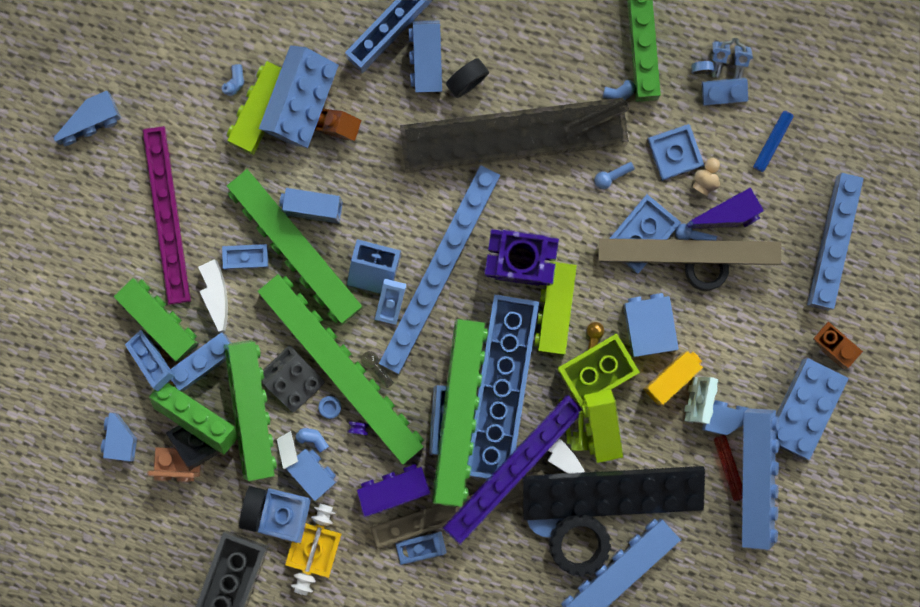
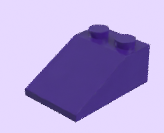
M750 187L697 216L686 225L691 229L738 227L742 224L744 227H747L759 220V214L764 210Z

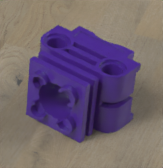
M491 229L488 251L497 253L499 256L487 254L484 276L495 278V280L534 286H551L553 284L555 264L545 263V260L556 261L559 239L544 235ZM516 248L527 249L532 254L534 263L527 269H517L511 265L509 253Z

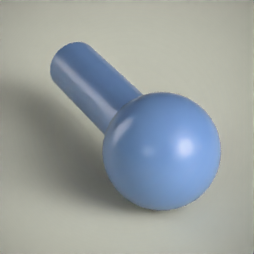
M629 162L609 173L599 172L594 179L595 185L600 189L609 188L613 180L635 170L633 163Z
M680 224L675 229V236L678 240H717L718 237L692 230L686 224Z

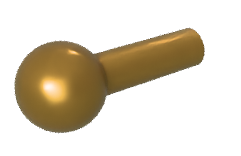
M592 322L587 327V335L590 337L588 350L596 346L598 340L604 335V327L599 322Z

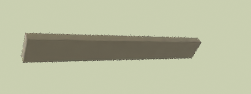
M599 238L598 261L781 265V242Z
M540 470L528 475H543V472ZM522 479L493 510L523 501ZM475 492L468 494L467 501L475 494ZM438 504L372 526L370 529L376 547L379 549L442 528L462 506Z

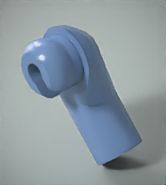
M240 64L231 66L232 79L222 85V92L228 96L235 95L244 85L243 70Z
M626 80L618 89L605 87L603 98L622 102L633 95L635 84L631 80Z
M302 428L296 434V440L299 443H314L319 452L329 447L321 433L316 429Z

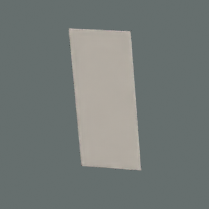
M290 431L277 439L283 469L298 462Z

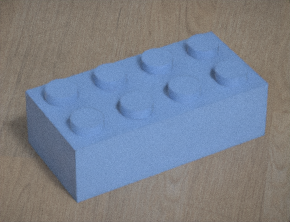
M290 45L259 129L291 145L308 148L339 65L306 47Z
M809 358L802 359L776 413V417H779L780 421L778 431L776 430V439L779 440V447L804 460H810L849 378Z

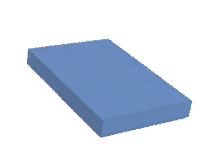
M646 194L609 239L667 240L681 222ZM624 262L637 274L647 264Z

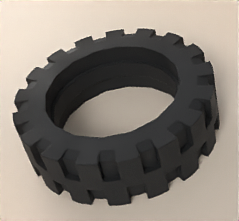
M572 515L556 523L557 526L550 533L549 551L554 562L563 571L570 575L585 576L588 573L590 575L595 573L596 569H601L604 566V561H607L609 558V550L611 551V539L606 528L597 519L588 515ZM578 526L590 528L598 539V547L595 554L589 560L582 563L569 561L561 549L565 534L570 529Z

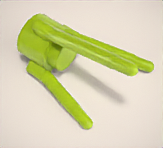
M583 411L579 412L578 431H574L572 436L570 427L566 430L567 444H571V450H589L588 442L591 441V436L587 437L586 432L583 431Z

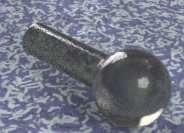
M373 351L365 352L361 357L362 365L367 369H372L386 388L392 386L394 382L379 365L378 355Z

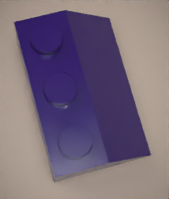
M416 464L403 468L404 473L397 476L395 472L383 475V481L374 483L372 479L361 483L362 488L358 489L357 492L364 517L430 494L431 491L422 467L417 468Z

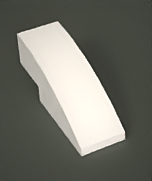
M214 259L198 267L207 285V288L201 290L200 293L218 332L223 333L226 331L228 319L227 291L218 261Z
M560 438L548 450L551 452V455L547 461L564 472H585L576 456Z

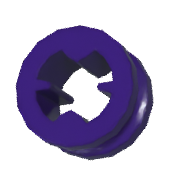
M349 421L351 428L348 430V433L368 435L366 428L369 427V424Z

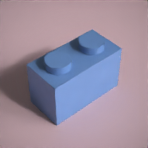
M304 449L297 456L298 462L286 468L314 501L318 500L337 483L334 480L336 474L328 466L324 468L319 463L321 458L313 449L311 451Z

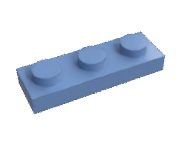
M140 330L125 344L153 389L159 391L174 377V374L146 332Z

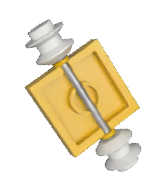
M325 504L314 507L317 510V515L311 516V518L317 523L316 526L305 523L301 543L292 542L285 565L303 570L302 573L294 575L298 580L296 584L291 585V587L295 588L294 592L307 595L308 592H313L309 587L316 580L311 576V573L327 578L330 577L342 533L325 528V526L333 524L330 520V515L336 514L332 511L333 507Z

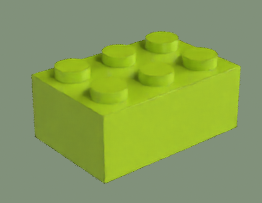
M617 333L557 368L574 400L580 407L585 404L584 395L611 390L640 373Z

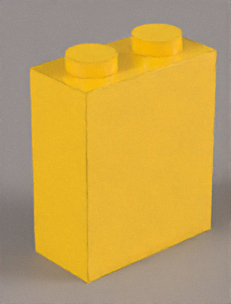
M682 352L647 384L643 390L658 406L665 404L703 368L700 364L702 360L694 352Z

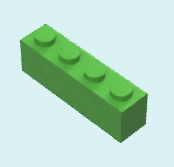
M132 278L114 298L175 361H182L199 344L195 340L197 335L189 327L185 329L180 324L182 320L174 311L169 313L164 308L167 304L158 295L154 297L149 292L151 287L143 279L138 281Z
M168 382L159 391L154 390L149 396L155 410L223 455L238 439L233 425Z

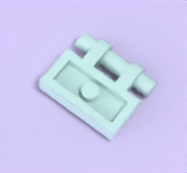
M693 377L692 385H689L688 388L690 395L688 405H685L684 412H686L684 421L710 424V419L713 415L714 398L717 394L718 379L712 377Z

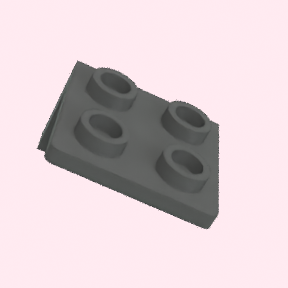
M291 345L285 348L263 370L264 380L262 383L291 412H295L325 383L324 379Z

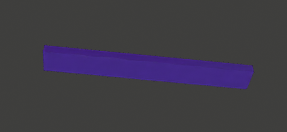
M566 395L447 522L443 529L458 544H461L576 421L582 408L569 395Z

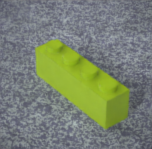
M266 61L264 66H260L256 74L258 79L255 85H251L247 92V102L245 106H240L236 115L238 120L235 126L231 125L226 137H228L227 141L229 144L251 155L255 154L265 134L259 127L281 67Z
M550 261L549 263L555 264L553 284L551 286L546 285V289H541L540 302H544L543 311H538L537 324H541L540 333L535 334L534 346L538 347V352L565 355L577 265Z

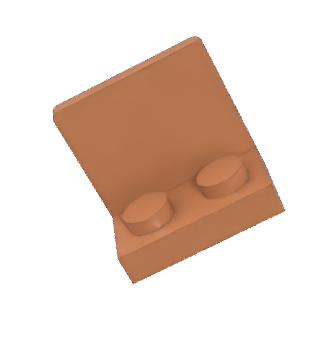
M155 447L154 470L148 471V476H154V480L168 481L171 480V477H177V481L190 482L194 481V477H200L201 465L189 471L175 448Z

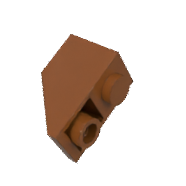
M322 109L314 131L342 140L355 141L362 120L344 111Z
M827 322L813 338L824 354L842 369H848L863 352L830 322Z

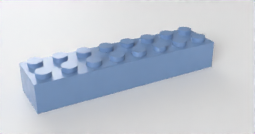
M494 295L481 373L482 382L478 391L479 406L478 410H475L474 419H476L475 433H472L470 441L474 443L473 454L468 456L467 465L471 466L470 476L489 479L516 450L538 313V301Z

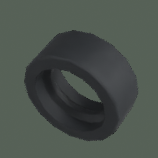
M476 58L455 72L446 82V86L456 98H459L480 84L488 76L489 70L479 58Z
M685 264V275L688 282L694 288L701 291H711L720 287L729 275V264H719L720 273L718 278L709 283L702 282L695 276V264Z
M252 486L247 488L239 518V529L257 532L266 500L267 491L265 489Z

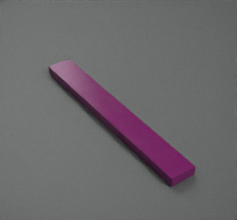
M166 127L142 129L168 305L191 302Z

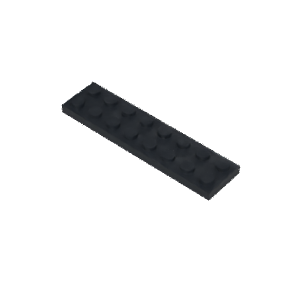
M704 466L524 476L522 478L523 519L525 521L561 519L572 515L596 517L704 510L705 468Z

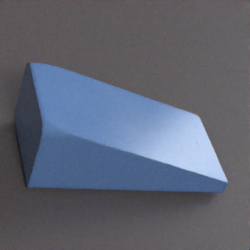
M441 531L395 543L400 565L447 553ZM405 545H406L408 557H406V556L403 554V548H404Z

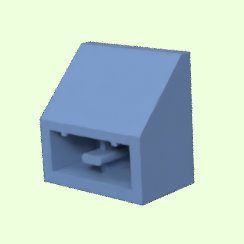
M357 239L351 259L347 285L381 294L384 279L395 281L402 254L401 250Z

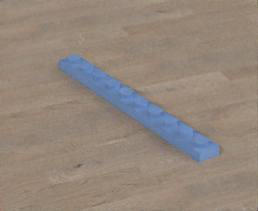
M480 165L379 362L380 365L398 374L400 373L500 178L498 173Z

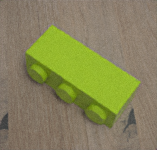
M606 390L584 395L585 404L582 405L584 418H588V423H585L587 437L591 436V441L588 442L590 455L595 456L597 463L623 458L616 402L612 391Z

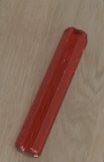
M726 435L717 436L713 441L734 501L742 500L743 485Z

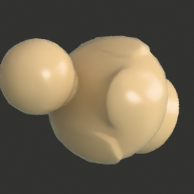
M709 158L704 163L705 170H697L694 175L695 183L692 187L708 196L710 191L720 187L719 177L716 174H712L720 168V162L716 158Z

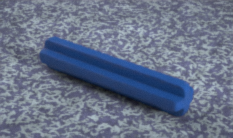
M785 110L781 113L753 165L756 170L764 172L794 117L792 113Z

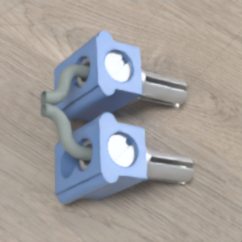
M732 38L731 41L713 42L714 72H712V77L715 78L716 74V78H719L722 64L727 62L728 55L731 54L730 45L735 42L734 62L736 71L734 79L742 78L744 68L749 66L750 59L753 58L752 49L739 43L738 38Z

